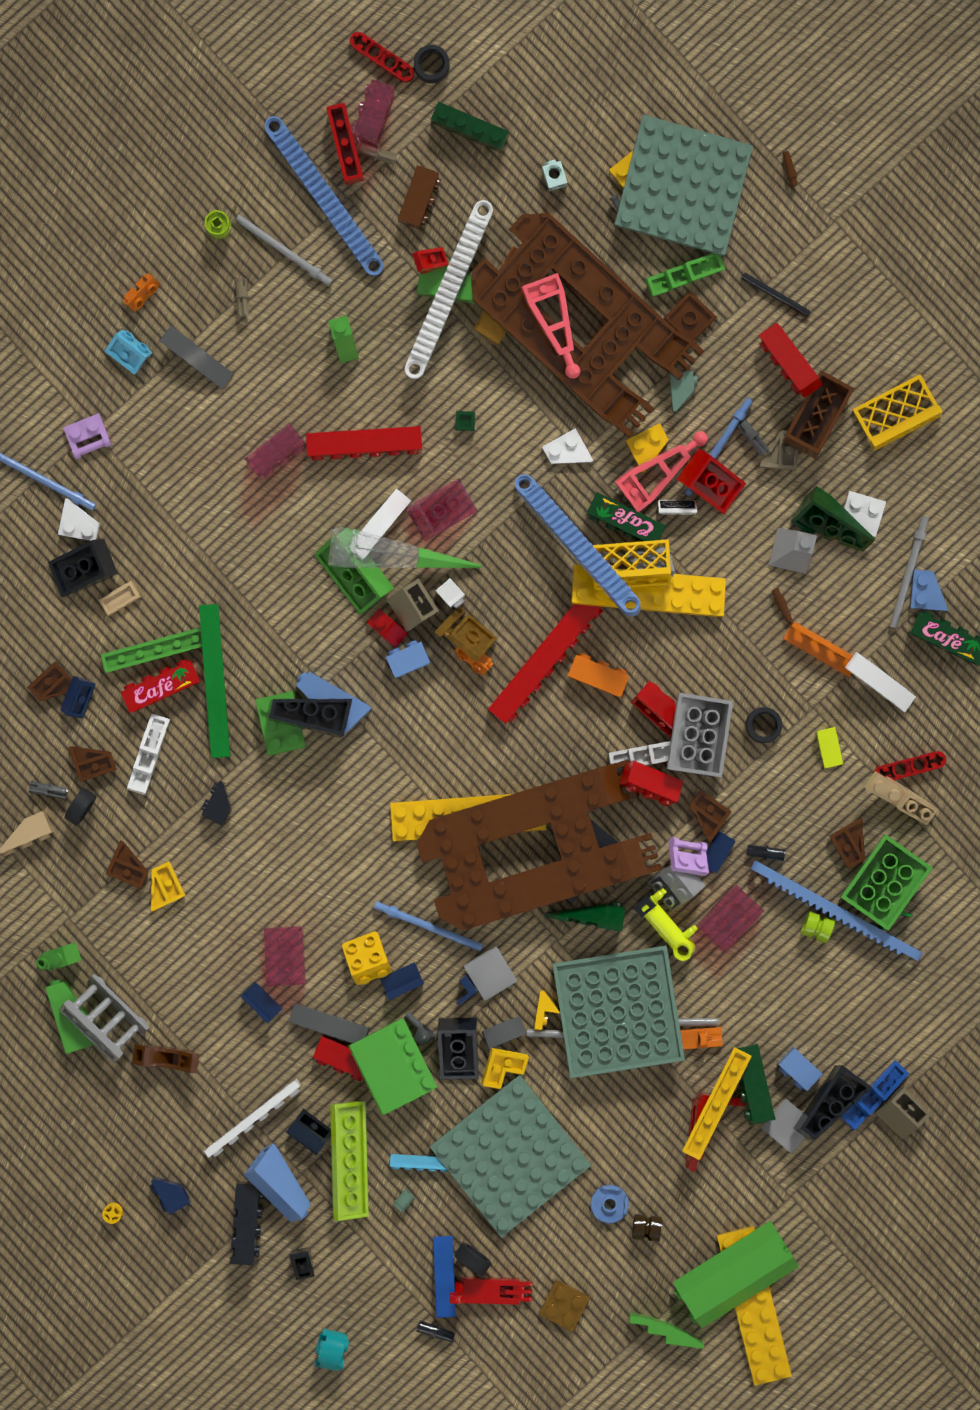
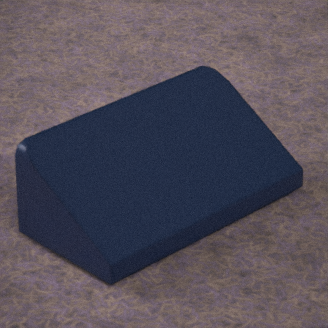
M73 676L60 710L67 716L82 719L96 684Z
M720 831L717 832L706 851L708 869L716 874L736 840Z

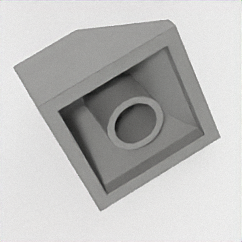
M777 528L769 566L806 574L817 535Z

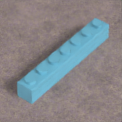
M391 1154L390 1167L392 1169L404 1167V1170L416 1168L418 1171H424V1169L436 1171V1169H440V1172H448L437 1156Z

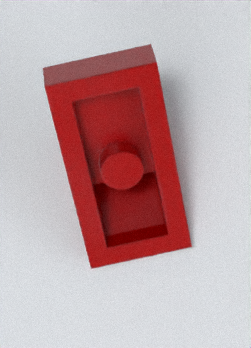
M443 247L412 253L417 271L420 274L449 265Z
M380 608L367 622L395 648L408 635Z

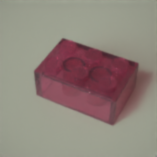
M372 79L371 84L367 83L364 91L365 102L360 103L358 109L359 120L354 121L352 131L356 142H364L365 144L378 147L395 97V89L392 85Z
M289 423L248 455L245 461L261 480L264 478L268 480L275 474L274 470L279 466L283 468L290 462L289 458L291 456L301 454L305 450L304 446L306 444Z
M734 884L696 926L725 953L757 920L764 910L737 884Z
M304 925L265 927L264 942L267 986L306 984Z

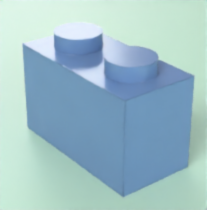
M417 640L406 644L407 648L401 651L399 648L388 652L389 656L386 658L395 678L430 664L422 642L417 643Z
M794 1047L778 1062L781 1066L778 1070L786 1077L790 1075L795 1080L792 1083L800 1090L804 1088L808 1091L823 1075Z

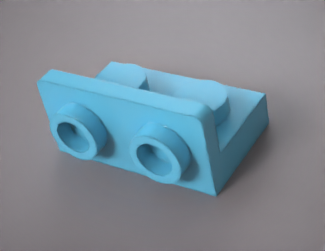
M125 330L116 333L105 349L108 355L134 375L138 373L146 359L152 355L146 344L137 341L133 334Z

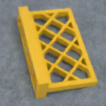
M921 374L852 410L865 432L873 451L942 417L943 413ZM919 381L922 386L921 393L910 391L911 384ZM897 391L906 393L904 402L894 400V393ZM908 394L919 397L917 406L906 403ZM921 397L930 400L933 406L927 409L919 407ZM880 400L888 401L887 411L876 408L877 402ZM891 402L902 405L900 415L889 412ZM904 406L915 409L914 416L910 418L902 416ZM863 409L872 410L870 420L862 418L859 411ZM874 411L885 414L883 424L872 421ZM887 415L898 418L897 424L894 426L885 425ZM870 424L880 426V433L872 437L869 432Z
M669 539L593 545L597 551L608 553L603 558L606 561L611 557L618 560L611 567L630 588L672 584ZM665 546L666 548L661 554L654 551L657 547ZM638 548L647 550L641 556L635 552ZM624 549L627 553L621 558L616 552ZM650 553L656 557L652 563L645 559ZM630 555L637 558L632 565L626 561ZM661 560L667 567L657 568L655 565ZM641 562L647 566L645 569L635 568ZM621 564H624L628 567V569L624 571L617 570V568ZM593 579L594 589L603 590Z

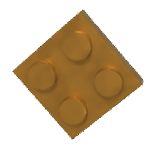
M469 613L447 636L450 641L475 662L480 659L497 639L495 635Z
M556 1279L538 1314L573 1332L590 1296Z

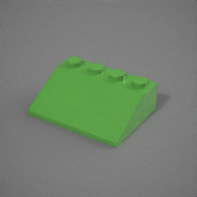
M884 834L840 895V898L889 931L933 867Z
M404 1018L393 1021L348 1046L381 1115H385L437 1088Z

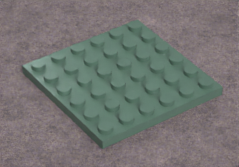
M643 114L614 226L725 256L753 145Z
M667 946L553 964L570 1078L685 1061Z
M520 1074L430 1145L432 1151L500 1237H503L591 1166L590 1162Z

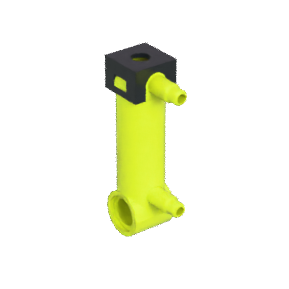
M664 888L655 894L650 891L634 905V910L641 918L644 916L670 946L675 958L681 961L688 960L696 948L694 941L689 937L698 930V927L693 925L685 932H682L658 904L667 891ZM680 946L687 947L688 952H683Z

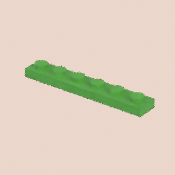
M201 627L100 654L105 673L201 648Z

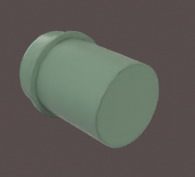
M404 1189L399 1197L394 1200L393 1205L401 1212H404L415 1196Z

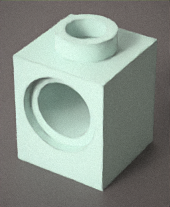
M551 160L546 162L545 166H542V172L549 192L567 186L561 161ZM556 170L559 173V177L552 179L549 176V172Z

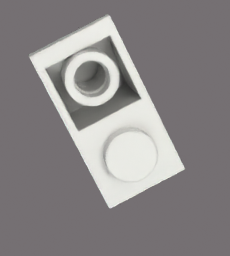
M450 578L436 590L437 594L450 609L452 607L457 609L465 602L463 599L465 594Z

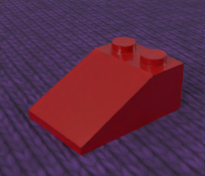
M699 448L676 479L722 514L726 513L746 485L742 479L713 456Z

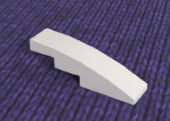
M396 489L347 548L363 560L411 500Z
M857 652L845 667L868 687L874 689L903 712H906L916 698L906 688Z
M151 714L139 747V753L127 790L146 795L170 719Z
M671 741L608 753L609 763L613 764L627 759L629 762L634 760L644 765L666 762L669 757Z

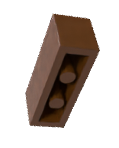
M417 165L398 216L399 223L419 230L421 225L425 226L428 218L426 214L427 208L432 207L435 199L432 196L434 189L438 190L441 183L439 172Z

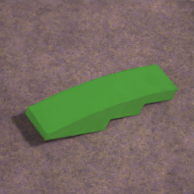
M710 254L648 277L644 281L652 298L724 271L725 267L720 255Z
M629 1312V1323L647 1325V1333L665 1336V1344L704 1349L702 1340L682 1328L651 1316Z

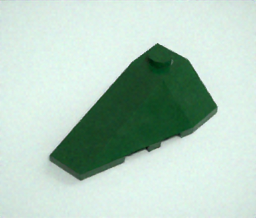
M818 486L805 496L791 519V523L807 533L812 534L814 532L823 535L824 539L829 540L832 538L838 540L842 545L862 552L875 541V538L837 500Z
M610 901V904L546 912L545 917L568 922L574 921L583 925H595L598 928L622 932L625 907H622L620 902Z

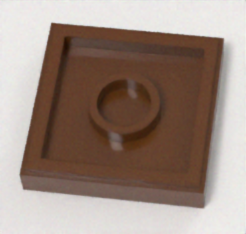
M689 291L663 319L676 331L695 341L717 316Z

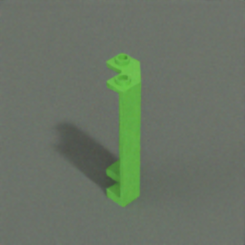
M769 1221L674 1281L673 1284L676 1287L674 1293L679 1301L683 1299L691 1312L688 1315L694 1324L698 1323L701 1328H704L794 1271L799 1265L772 1222Z

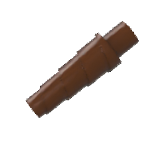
M789 151L783 152L787 180H789L791 187H795L798 185L797 173Z
M779 588L771 590L774 596L773 599L782 616H784L785 621L793 620L784 595L780 593Z

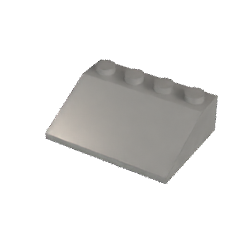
M678 693L667 769L722 777L733 701Z

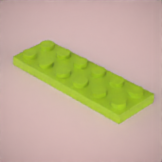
M366 1101L330 1104L333 1220L342 1221L369 1217Z

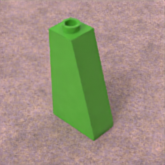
M448 266L425 274H419L417 295L435 298ZM466 274L455 301L476 304L472 300L470 275Z
M61 979L49 982L50 986L45 988L65 1053L93 1046L94 1044L59 1011L60 1007L68 999L71 1002H75L78 999L68 982H61ZM82 1005L80 1007V1011L84 1015H89L84 1006Z

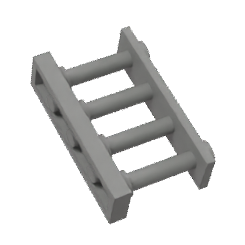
M93 974L87 981L91 986L75 1002H71L68 999L60 1007L59 1011L107 1058L115 1063L124 1054L121 1048L137 1031L143 1035L149 1027L142 1017H138L106 986L105 981L101 977ZM97 991L104 1000L89 1015H84L80 1011V1007ZM111 1005L118 1013L102 1029H99L93 1021ZM124 1018L132 1027L116 1043L112 1042L107 1034Z

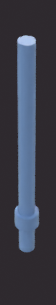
M746 398L740 409H737L733 414L734 418L710 453L715 459L740 421L743 422L745 419V413L753 403L751 399ZM687 488L684 494L690 498L693 492Z
M0 453V461L68 497L77 505L81 504L92 511L95 509L96 504L84 498V495L79 492L74 493Z
M377 901L375 903L374 909L386 913L391 918H399L481 951L483 946L481 943L399 911L395 906L391 905L390 907Z

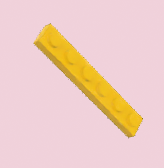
M734 1047L682 1150L684 1153L698 1160L701 1159L752 1058L751 1055Z

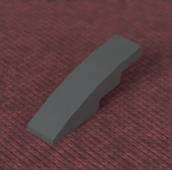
M172 326L168 328L159 340L221 389L226 386L234 375Z
M294 1003L289 1018L291 1023L351 1043L367 1036L370 1030L369 1027L298 1003Z

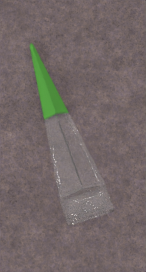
M333 527L329 566L343 568L482 567L480 564L356 529Z

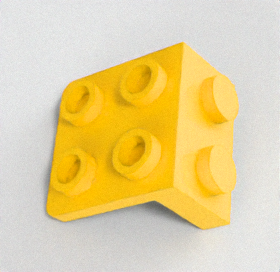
M374 931L342 944L351 975L357 986L367 984L371 980L383 978L392 973L378 932Z

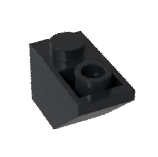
M219 781V783L215 782L210 791L212 796L210 800H205L201 810H203V816L223 826L233 808L225 782Z

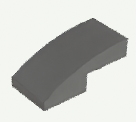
M520 1016L482 1031L488 1049L500 1046L527 1034Z

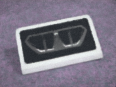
M658 500L659 515H695L697 513L696 500Z

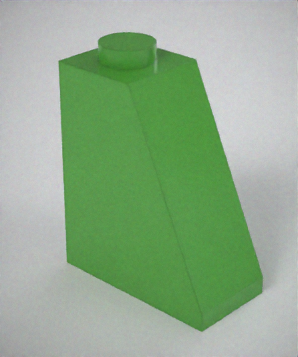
M343 316L329 320L340 363L359 359L348 317Z

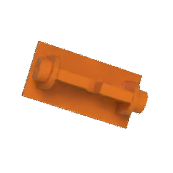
M149 273L143 275L135 284L140 288L138 291L132 287L124 295L123 302L133 312L141 308L144 302L161 285Z
M459 647L454 651L459 659L466 661L476 673L483 676L494 664L491 662L492 659L485 653L475 662Z

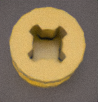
M118 1203L108 1204L102 1212L103 1219L109 1224L117 1223L123 1215V1209Z

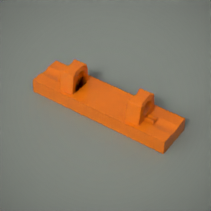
M721 1026L680 1030L683 1049L723 1046Z

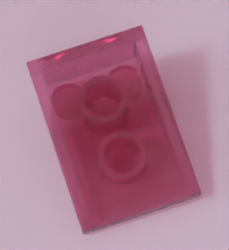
M459 478L406 508L424 542L478 512Z

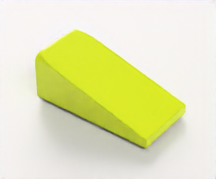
M831 727L815 731L824 769L842 765L843 760L836 728Z

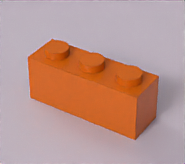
M580 653V656L575 655L567 677L621 698L629 676L626 675V670L618 667L613 670L608 667V663L598 660L596 663L590 660L591 656Z

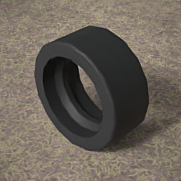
M426 45L420 48L413 60L414 71L417 77L427 83H437L443 80L450 68L449 57L446 51L437 45ZM428 53L438 54L443 61L442 70L435 75L426 74L420 66L421 59Z
M760 707L753 710L747 716L745 722L749 737L759 743H770L776 740L783 728L780 715L774 709L768 707ZM760 714L770 715L775 721V729L768 736H759L753 729V721Z
M83 788L72 801L64 818L78 826L91 809L97 796Z
M462 1242L454 1254L458 1261L480 1276H484L492 1265V1262L485 1255Z

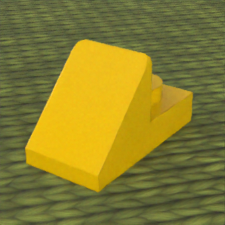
M541 989L534 1028L542 1030V1026H547L548 1015L544 1014L545 1011L560 1013V1010L545 990Z

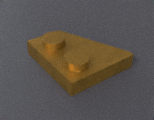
M460 606L440 625L435 633L440 638L443 636L447 638L454 629L452 626L466 611Z

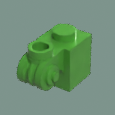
M74 942L50 950L48 953L47 951L43 952L37 958L36 965L41 970L50 971L73 964L82 959L77 944Z

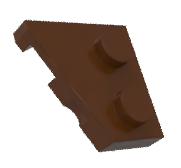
M55 661L27 688L39 701L66 694L72 678Z
M75 746L69 747L80 782L117 770L112 752Z
M702 790L698 791L689 804L707 840L711 842L732 811Z
M861 817L829 835L847 869L865 860L863 820Z
M120 840L106 875L142 889L149 871L124 841Z

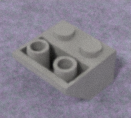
M671 863L647 882L655 893L662 888L667 891L661 900L670 912L690 900L706 886L697 875L672 871Z

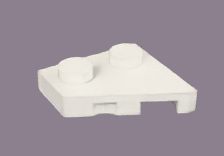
M576 428L542 447L551 464L593 462Z
M849 491L844 508L873 537H876L886 501Z
M65 498L58 535L87 541L97 540L100 523L72 501Z

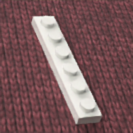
M297 1078L206 1148L204 1152L208 1158L211 1155H214V1157L219 1155L224 1150L222 1147L227 1143L231 1145L239 1139L237 1135L242 1131L247 1133L251 1130L256 1120L259 1119L260 1122L270 1115L268 1113L270 1109L274 1107L276 1110L285 1103L283 1099L288 1095L290 1098L300 1091L298 1088L301 1086Z

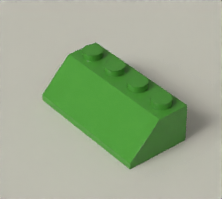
M347 527L332 537L314 555L361 615L384 598L394 587L369 554L361 560L347 548L356 538Z

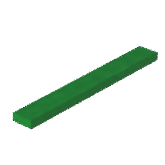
M219 603L199 605L211 758L230 757Z

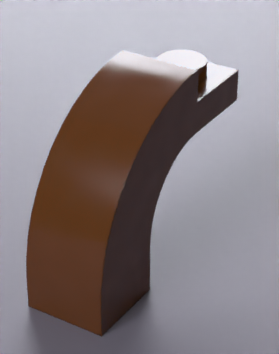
M134 1044L132 1064L197 1073L199 1054L179 1048Z

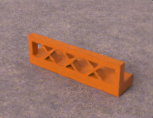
M795 621L791 623L783 637L785 641L845 676L850 677L852 673L845 667L853 655Z

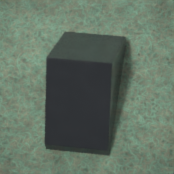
M310 1247L291 1250L289 1256L296 1280L315 1277Z

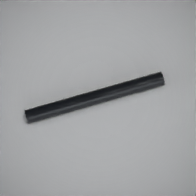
M746 272L742 276V280L805 317H808L811 311Z

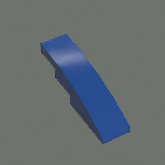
M894 1060L870 1084L872 1089L847 1109L840 1118L853 1131L856 1130L867 1116H870L892 1094L909 1073Z
M453 1236L433 1237L436 1318L456 1317L455 1304L449 1303L450 1293L455 1292Z

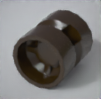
M635 1214L632 1239L644 1240L646 1237L648 1241L659 1242L662 1217L650 1216V1218H647L646 1215Z

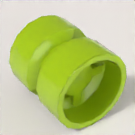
M214 210L206 216L205 227L210 236L215 239H223L230 234L231 222L224 212Z
M809 911L804 920L801 934L810 938L816 936V940L827 943L833 931L835 920L827 917L821 919L819 914Z

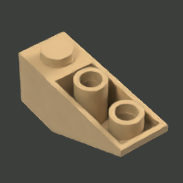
M41 811L25 818L0 848V854L7 856L14 853V849L19 846L24 849L33 845V840L39 838L40 841L50 838V833L54 832L46 811Z

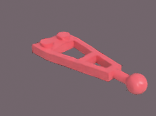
M558 273L522 286L521 289L528 307L557 355H563L567 365L565 368L566 376L571 379L577 378L580 375V367L573 362L570 354L574 347L565 291ZM558 294L562 321L548 326L535 302ZM562 327L566 341V347L561 348L552 331Z
M703 431L696 432L693 440L686 446L680 444L628 470L614 481L635 511L640 512L659 495L690 459L689 452L697 446L706 445L708 442L707 434ZM679 452L682 457L670 470L663 460ZM657 464L665 476L648 495L634 475Z

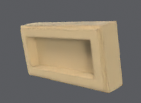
M129 581L98 601L109 617L141 598V595L133 582Z

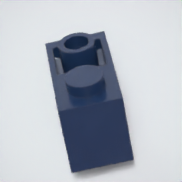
M159 1177L151 1180L152 1184L150 1187L153 1193L159 1195L161 1199L160 1205L164 1212L168 1211L169 1215L191 1203V1199L182 1184Z

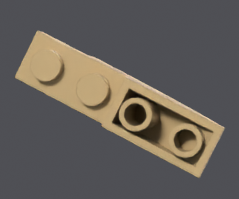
M877 772L872 774L864 786L867 791L895 805L900 811L926 825L929 824L938 811L936 807L911 790Z

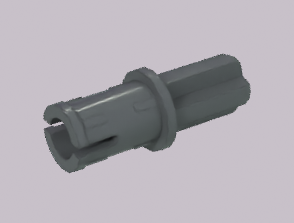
M747 420L737 427L748 440L747 443H750L760 456L768 452L769 448L759 437L760 433H756Z
M31 781L29 785V793L45 795V798L50 796L66 799L68 795L67 788L53 786L51 783L44 784Z

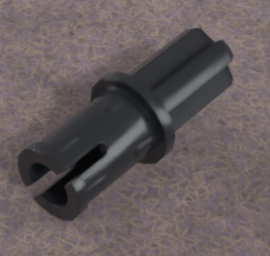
M749 844L746 853L748 856L761 857L764 860L768 858L784 861L786 850L771 848L769 845L764 847Z
M422 1320L419 1321L416 1332L431 1336L432 1339L436 1337L448 1342H453L455 1337L454 1332L438 1327L439 1324L433 1325Z

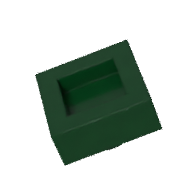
M456 411L455 431L475 432V412Z

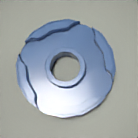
M603 1185L592 1195L591 1210L594 1216L601 1222L607 1224L616 1223L627 1214L629 1208L628 1197L620 1187ZM607 1199L614 1200V1208H605V1201Z

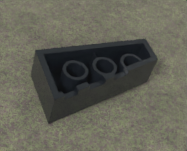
M272 699L269 704L266 720L341 738L345 734L352 699Z
M237 1181L234 1205V1211L236 1212L233 1219L234 1234L231 1242L233 1255L230 1257V1264L253 1265L256 1257L260 1256V1245H257V1238H261V1226H258V1218L262 1219L263 1207H259V1201L263 1199V1194L251 1182Z

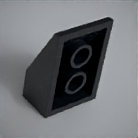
M105 539L91 540L48 562L61 597H66L101 583L118 574Z
M477 1017L439 1018L437 1033L440 1080L479 1079Z

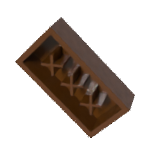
M822 370L818 373L822 386L805 397L782 440L784 443L814 459L820 454L855 389Z

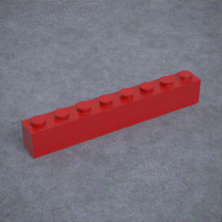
M574 604L488 710L505 724L507 721L512 723L518 715L516 713L517 709L520 706L524 708L530 701L528 698L532 691L536 693L542 686L540 681L544 676L548 679L554 671L553 665L556 662L560 664L567 656L564 653L567 648L570 647L572 649L579 641L576 637L580 632L585 634L591 626L589 624L590 620L593 617L597 619L603 612L601 607Z

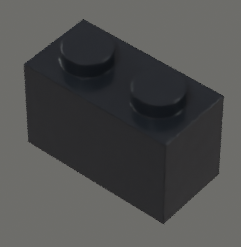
M304 1108L286 1131L287 1134L315 1155L319 1153L331 1137V1129Z

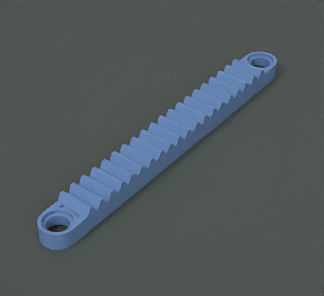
M276 116L268 118L265 122V130L366 273L372 277L379 276L383 272L384 265L374 248L283 121ZM278 122L280 125L279 130L272 132L269 129L270 123ZM372 261H376L380 265L379 269L375 272L369 270V264Z
M526 474L518 476L515 480V488L518 494L626 616L637 615L641 609L640 600L632 592L631 588L627 586L626 582L603 559L597 549L588 542L582 532L574 526L568 516H565L559 506L551 500L550 496L546 494L545 490L531 476ZM523 481L530 483V486L526 489L520 488L519 485ZM628 602L636 603V607L632 610L627 609L625 606Z
M757 861L753 862L750 869L766 877L767 883L771 884L774 882V886H780L782 891L787 889V894L791 895L794 893V898L798 899L800 897V901H807L809 906L814 904V909L818 910L821 908L820 912L824 914L827 912V916H834L836 921L841 919L842 924H847L849 928L854 927V931H861L863 936L868 934L867 938L871 940L874 938V942H881V946H888L889 950H894V953L898 955L904 953L917 961L921 958L923 953L765 865Z

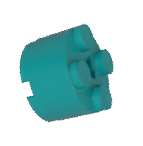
M322 1328L315 1351L318 1359H314V1367L332 1371L343 1369V1352H347L349 1346L346 1333Z

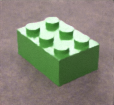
M294 691L255 699L268 756L307 747L302 728L266 720L270 701L272 699H296Z

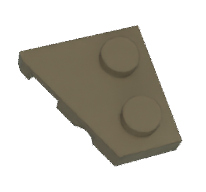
M781 430L760 463L759 468L797 470L798 450L782 441L787 431Z

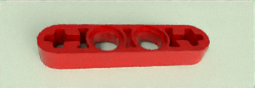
M355 32L351 35L350 45L355 51L399 81L408 83L413 80L414 70L411 65L364 33ZM362 37V42L367 45V42H370L365 52L363 51V45H355V38L359 39ZM372 47H376L380 53L378 56L372 57L369 55V50ZM387 58L395 60L393 67L388 68L385 66L384 62ZM399 63L402 64L400 69L403 71L409 70V77L405 76L403 78L402 72L397 70V73L394 72L398 68Z
M934 751L878 766L873 770V773H879L880 769L883 772L890 771L888 767L891 766V772L894 777L891 778V774L884 777L887 776L897 780L941 768L946 764V756L940 751ZM936 754L938 757H942V760L939 761L940 765L930 763L931 768H928L926 756H928V760L934 759ZM917 759H921L924 763V767L921 770H916L913 766L914 761ZM898 764L905 766V773L903 775H898L895 772V767Z

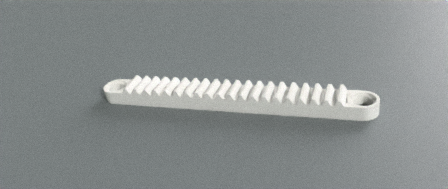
M481 200L475 204L453 257L450 260L405 366V372L411 379L422 377L491 219L493 208L488 201ZM482 205L487 206L489 209L488 214L485 216L478 213V208ZM412 364L419 365L420 372L414 375L409 372V367Z

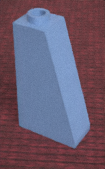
M304 672L296 679L298 681L296 686L309 699H352L345 734L372 709L366 703L311 672L308 674Z
M271 1144L263 1148L244 1176L291 1223L298 1219L301 1221L307 1216V1210L311 1203L277 1147Z

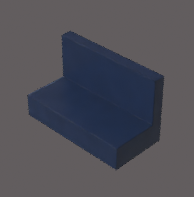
M415 962L380 978L389 1000L424 984Z
M467 974L460 977V982L467 992L457 999L456 1003L458 1005L477 992L476 986Z
M256 981L241 995V998L267 1023L283 1009Z

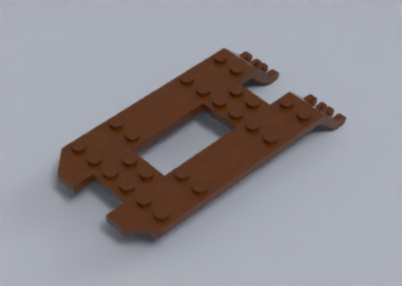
M550 213L522 214L508 230L523 243L499 270L486 258L479 262L471 272L472 300L596 414L630 438L633 435V431L623 423L628 420L635 428H639L641 424L631 414L636 416L641 422H644L646 417L639 413L636 408L640 405L647 413L651 414L654 411V407L626 388L612 375L637 347L653 363L669 372L677 380H680L683 374L673 367L675 363H679L687 371L691 367L681 356L693 365L696 361L686 353L688 348L692 349L697 356H701L704 350L697 343L676 331ZM551 269L558 273L559 277L607 320L584 348L572 338L574 350L570 351L573 362L580 367V375L575 379L566 376L565 368L567 365L563 355H557L528 307L521 289L524 285L543 279ZM537 306L548 326L556 324ZM560 328L552 331L561 348L566 347L564 330Z
M629 760L595 768L429 820L417 842L422 862L441 857L452 893L434 899L439 918L464 931L662 870L660 863L649 868L645 864L646 860L658 858L657 853L643 857V853L656 850V847L652 845L641 850L639 844L642 841L652 840L651 833L599 848L588 811L639 796L638 792L624 794L622 789L624 786L619 785L622 775L618 776L616 769L624 768L625 763H628ZM551 823L562 860L489 882L478 845Z

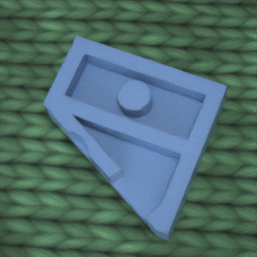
M913 571L910 608L948 611L933 571Z

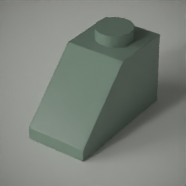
M693 371L681 372L683 377L680 380L669 374L672 413H676L694 392V387H698L697 375L693 376Z

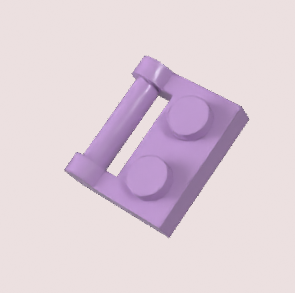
M99 413L63 427L75 459H79L81 455L106 446L107 448L112 446ZM101 434V440L78 448L77 443Z
M671 837L669 840V852L672 871L706 876L709 873L706 855L707 843H694ZM678 848L696 850L697 854L678 851Z

